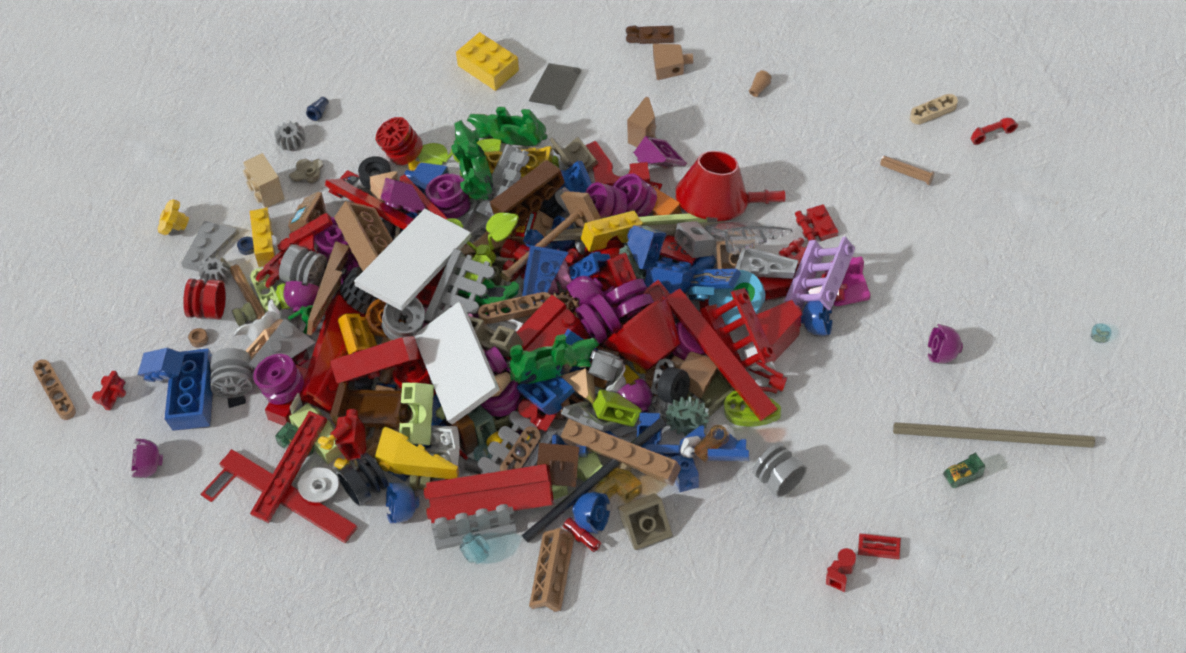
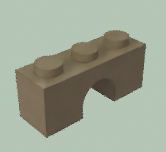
M469 316L482 349L489 350L495 346L501 355L511 358V348L516 345H523V341L515 330L499 325L495 331L488 327L483 320Z

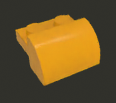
M344 314L338 319L348 354L377 346L373 333L366 326L365 317H360V314Z

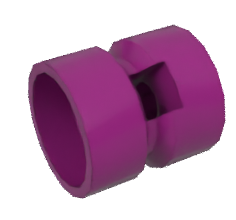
M495 346L485 351V356L493 375L494 373L499 374L508 368L503 356Z

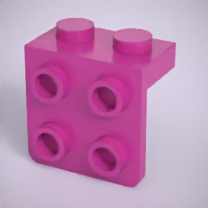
M862 256L852 257L842 284L846 283L848 289L844 290L845 300L834 302L835 306L870 299L871 294L863 275L864 260Z

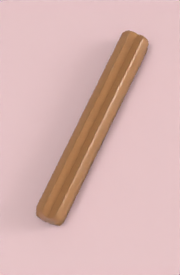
M237 264L231 266L230 272L246 301L251 304L257 320L262 319L265 311L241 268Z

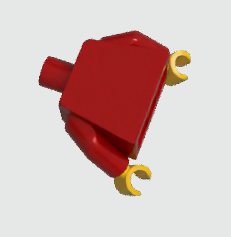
M355 409L347 410L345 417L337 419V427L330 433L331 436L329 438L321 436L318 439V443L321 444L320 448L325 450L332 449L335 440V445L345 457V459H336L334 466L337 469H341L347 464L350 465L349 462L351 460L361 459L360 456L366 452V429L358 417V411Z

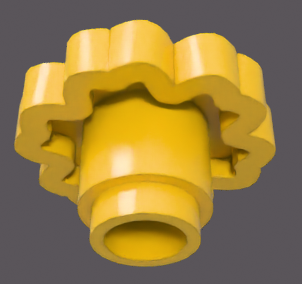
M170 199L167 202L165 209H163L157 228L158 233L168 235L172 228L178 231L185 230L189 217L185 213L178 211L180 201Z

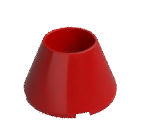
M722 151L702 153L679 181L675 190V198L680 203V207L689 214L705 220L706 217L717 218V221L734 219L743 214L748 205V195L738 161L732 155Z
M663 296L661 301L659 299L634 316L623 325V328L617 334L614 333L604 343V346L609 350L619 352L621 357L646 371L667 357L681 344L667 297Z

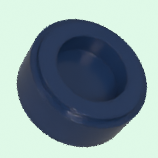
M246 236L237 242V247L241 254L250 255L254 253L252 237Z

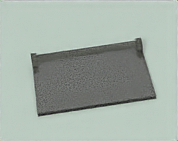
M549 63L535 87L529 102L552 105L556 109L562 110L582 70L577 67Z

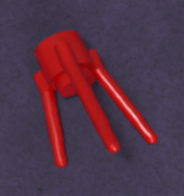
M760 361L756 362V364L772 373V375L759 370L748 369L757 375L770 379L768 385L772 387L759 386L763 391L777 394V391H783L787 380L783 373L777 372Z

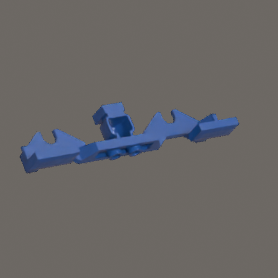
M640 413L637 437L661 417L660 413ZM699 426L680 440V445H659L662 440L661 429L641 446L662 456L674 457L681 455L680 450L685 438L698 436L701 443L698 446L692 447L695 452L691 453L693 455L700 450L708 451L709 461H749L746 439L738 441L721 426H717V433L713 438L706 437L704 426ZM610 430L604 432L614 437H617ZM552 435V444L568 445L560 436ZM580 446L579 457L588 458L586 446Z

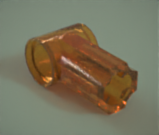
M714 425L709 433L694 447V453L705 463L708 460V449H719L729 441L730 434L728 430L722 425ZM719 430H723L724 437L720 440H716L715 433Z

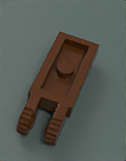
M632 25L625 29L627 43L658 44L674 42V25L643 27Z

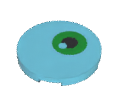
M739 270L741 275L734 288L714 289V295L709 296V306L717 304L719 308L733 300L732 291L745 288L757 314L765 301V290L761 281L754 274L745 270ZM735 307L722 314V318L725 324L728 325L741 318V314L738 308Z

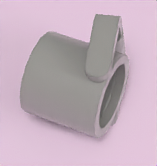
M593 349L590 357L593 361L588 373L607 381H613L617 368L622 366L623 359L613 354Z

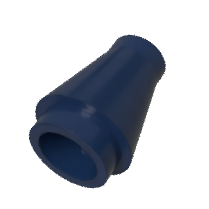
M321 96L306 109L307 117L312 121L321 119L329 104L328 99Z

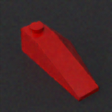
M565 309L525 351L531 352L540 347L553 346L555 337L565 334L567 329L583 339H588L582 322L571 311Z

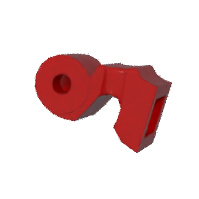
M524 398L518 407L520 415L525 418L531 417L530 422L538 430L546 431L557 413L542 415L540 409L527 398Z
M843 548L838 552L837 560H834L831 566L827 567L826 585L845 592L847 582L845 574H852L855 568L856 554L853 550Z

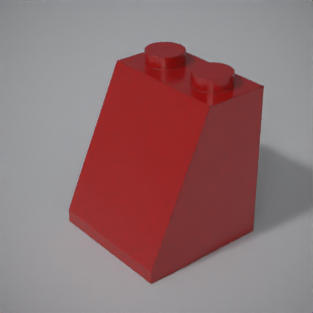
M793 300L756 314L769 344L774 350L776 359L796 340L800 333L802 311L798 305H795Z

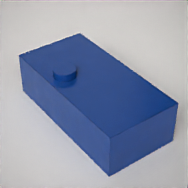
M209 348L182 351L185 355L179 376L168 379L164 419L172 431L209 427L213 400L210 367L212 353Z

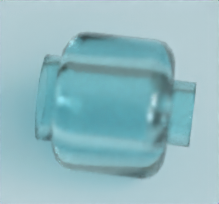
M470 532L461 539L463 542L459 549L469 563L475 562L479 564L489 556L490 546L480 533L473 535Z

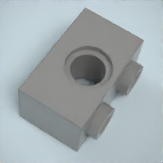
M697 221L677 223L674 240L692 258L712 256L715 239Z

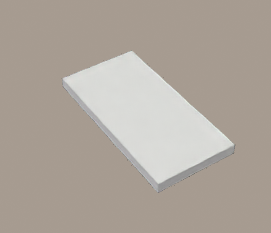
M424 209L354 280L355 286L402 311L448 263L453 249L460 250L470 240L471 232Z
M460 301L414 334L449 423L454 424L500 391L467 311Z

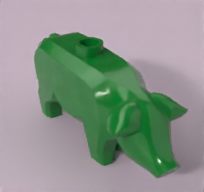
M497 107V115L470 113L466 120L476 129H480L481 139L491 136L505 144L536 146L548 138V135L545 134V125L530 109H522L523 116H511L505 107Z

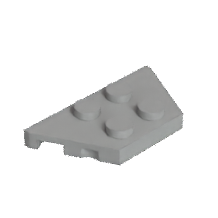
M588 400L565 406L561 412L562 415L602 432L623 426V424L598 419L592 404Z

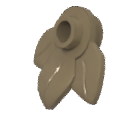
M301 159L296 163L297 170L290 173L289 177L294 181L306 180L308 183L317 182L320 179V169L323 167V162L320 159L312 162L309 159Z

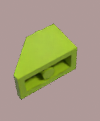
M602 389L599 390L592 405L598 419L634 427L641 413L639 407L618 393Z

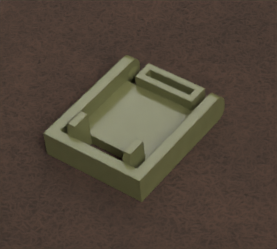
M720 370L717 371L706 392L700 398L705 402V408L709 409V418L724 405L726 397L735 391ZM688 391L684 400H688V397H691L692 401H695L696 399L692 397L695 394Z

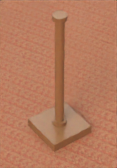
M565 191L560 195L570 216L535 246L545 248L573 222H575L576 226L584 227L587 222L601 219L589 194ZM529 251L509 269L503 270L500 273L504 281L508 282L511 280V276L527 263Z

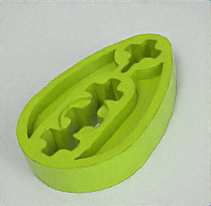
M735 390L725 399L724 414L727 420L734 425L755 427L777 421L781 416V407L777 402L769 398L777 410L774 414L760 421L750 411L749 406ZM732 404H735L734 409H731ZM741 405H745L744 410H740Z

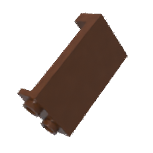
M339 383L330 417L337 427V419L345 417L347 410L355 409L358 411V417L365 427L400 428V423H405V420L408 419L409 405L401 403L402 388L401 391L350 390L347 383Z

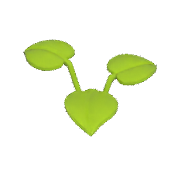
M483 139L479 140L477 144L481 146L484 152L500 151L501 140ZM439 143L424 144L418 156L421 163L442 165L443 162L446 163L452 156L456 162H460L452 153V149L448 155L446 147Z
M497 213L493 215L486 224V230L490 233L488 235L489 246L482 244L475 247L470 241L466 243L476 252L472 260L482 264L485 261L490 262V267H492L496 260V255L492 251L494 249L492 238L496 242L506 239L515 228L519 217L516 214ZM454 218L446 219L463 228V224L459 220ZM466 272L464 278L476 282L478 275Z

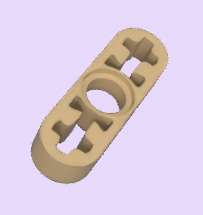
M945 94L916 106L911 110L910 120L912 123L920 125L950 113L956 109L958 99L953 94ZM936 107L938 108V111L934 112L931 111L929 108Z

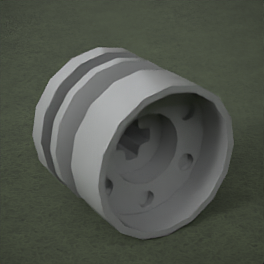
M292 245L285 252L279 268L280 280L285 283L288 281H300L302 285L308 286V283L319 287L327 267V259L323 254H317L315 251L309 252L307 248Z
M414 298L402 311L386 303L382 317V328L389 339L395 340L401 337H412L422 329L425 315L422 303L417 298ZM399 319H401L402 321L406 320V324H404L403 322L399 323Z
M225 348L213 353L210 357L211 390L214 394L221 397L234 398L244 396L252 389L251 366L248 365L251 361V356L248 352L237 348Z
M776 443L759 457L752 473L763 484L767 483V488L779 498L790 493L801 482L806 474L807 467L797 457H792V453L782 443Z

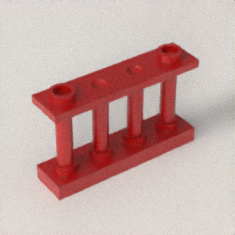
M745 288L732 291L733 300L719 308L717 304L700 309L704 319L744 368L760 360L763 364L777 360ZM737 307L741 318L725 325L722 314ZM745 324L750 335L734 343L730 332ZM753 342L758 353L742 361L737 350Z

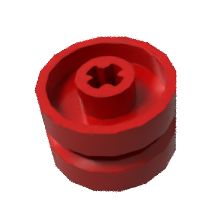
M423 358L394 368L393 378L400 388H402V383L433 385ZM435 388L433 389V396L436 394Z

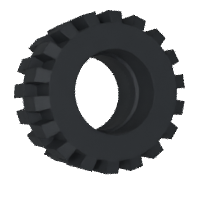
M359 266L352 269L340 286V293L351 307L362 314H366L371 303L379 298L355 286L354 280L363 272Z

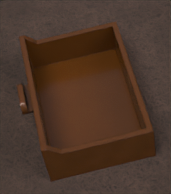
M444 413L446 426L458 427L459 446L463 452L469 455L477 450L478 444L475 427L471 418L466 414L457 422L451 424L447 421Z

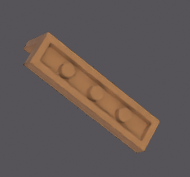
M561 527L543 533L529 607L532 609L546 606L554 612L561 611L575 537ZM553 537V541L549 544V538ZM545 573H546L545 579L541 582L542 577H543V576L545 575ZM542 593L541 600H538V596Z

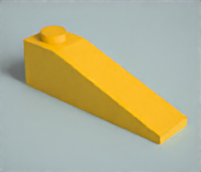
M384 427L375 455L376 461L383 471L444 479L460 477L458 466L437 454L430 455L424 449V446L419 444L416 447L407 441L409 437Z

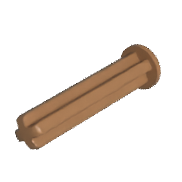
M883 156L880 161L881 166L926 182L927 185H930L934 178V171L928 172L887 156Z

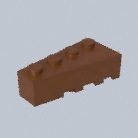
M546 160L489 202L494 215L497 213L516 214L519 217L509 237L513 238L516 234L515 230L520 225L524 226L528 222L527 218L533 211L536 213L541 208L542 202L545 199L549 200L565 183L562 172L558 167Z

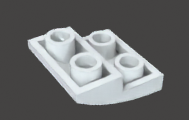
M431 426V447L425 450L430 455L437 454L457 466L460 449L458 427Z

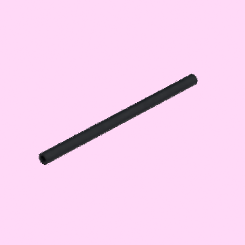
M660 417L631 443L640 447L643 446L667 424ZM614 459L609 460L521 536L529 543L575 504L583 494L589 492L622 463Z

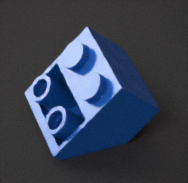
M662 258L647 266L645 285L648 288L659 280L670 294L678 289H681L685 294L688 291L697 267L690 266L691 264L688 262L675 263L673 259Z

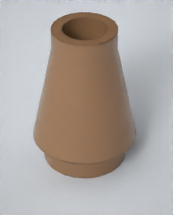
M764 70L757 72L749 93L757 97L771 83V75Z

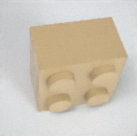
M263 153L243 162L245 168L243 174L248 180L246 184L250 191L255 192L254 197L258 204L262 203L264 208H268L284 200L279 177Z

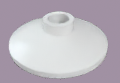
M321 467L306 471L298 482L299 493L310 502L329 500L336 494L339 486L335 473Z

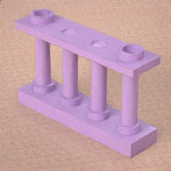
M846 236L842 237L839 247L823 249L816 240L809 241L784 302L793 300L795 305H798L802 310L804 302L820 301L827 310H831L856 249ZM835 255L833 262L821 263L823 256ZM829 270L826 278L814 279L817 271ZM813 286H822L820 293L808 294V290Z

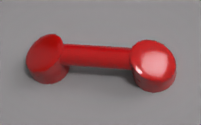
M1003 118L999 122L982 128L978 127L972 133L971 141L974 145H979L986 139V133L1003 128L1005 133L1009 134L1018 128V124L1012 118Z

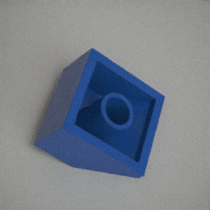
M633 225V228L629 230L628 246L640 269H647L648 265L658 261L666 236L665 232L648 226Z

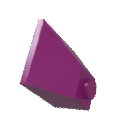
M645 136L633 152L638 158L637 161L639 163L648 162L650 166H686L687 164L666 140Z

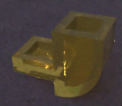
M614 469L606 476V482L603 481L597 485L595 492L604 493L608 498L617 494L627 504L642 494V483L631 472L624 469Z

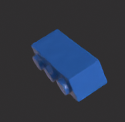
M168 347L143 353L137 375L144 377L143 380L153 383L156 380L163 381V379L179 376L185 353Z

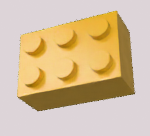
M481 32L456 51L457 65L495 91L519 71L518 57Z

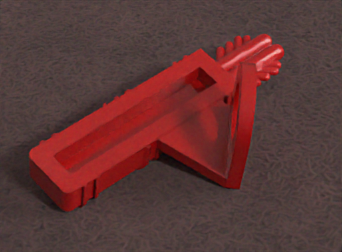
M328 213L320 215L315 220L290 233V238L281 240L277 245L278 250H285L293 244L307 248L309 252L315 251L318 254L314 249V235L333 225L331 216Z

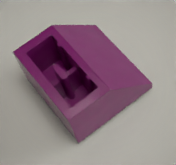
M385 178L380 199L384 200L386 205L399 209L403 206L402 209L418 213V210L423 211L425 209L413 185Z

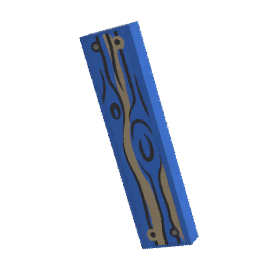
M738 269L696 270L689 288L694 286L714 287V289L734 288L741 272Z

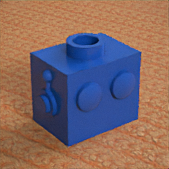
M682 454L671 457L681 467L675 481L679 493L699 488V472L695 467L694 459L692 457H683Z

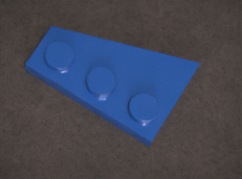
M530 245L521 297L540 292L547 293L568 252Z

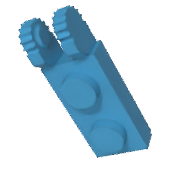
M694 286L688 288L687 295H689V300L705 301L709 296L714 295V287Z

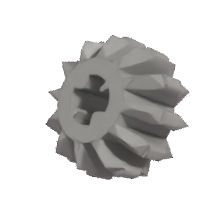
M290 121L287 124L283 122L282 126H277L274 134L276 144L282 150L286 148L289 151L291 148L297 150V146H302L303 141H305L304 129L302 126H299L298 122L292 123Z
M217 255L214 259L209 257L208 261L202 260V265L199 266V277L205 281V284L208 280H222L224 283H227V278L231 277L230 265L224 257L221 259Z

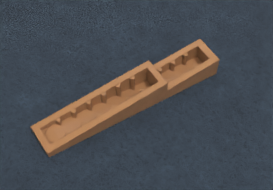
M335 241L308 319V335L312 336L341 286V271L349 257L348 245Z

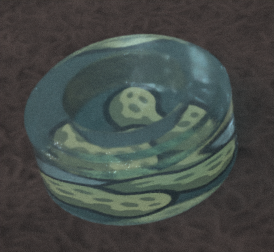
M1102 323L1094 325L1091 330V338L1097 343H1106L1109 341L1112 333L1110 327Z

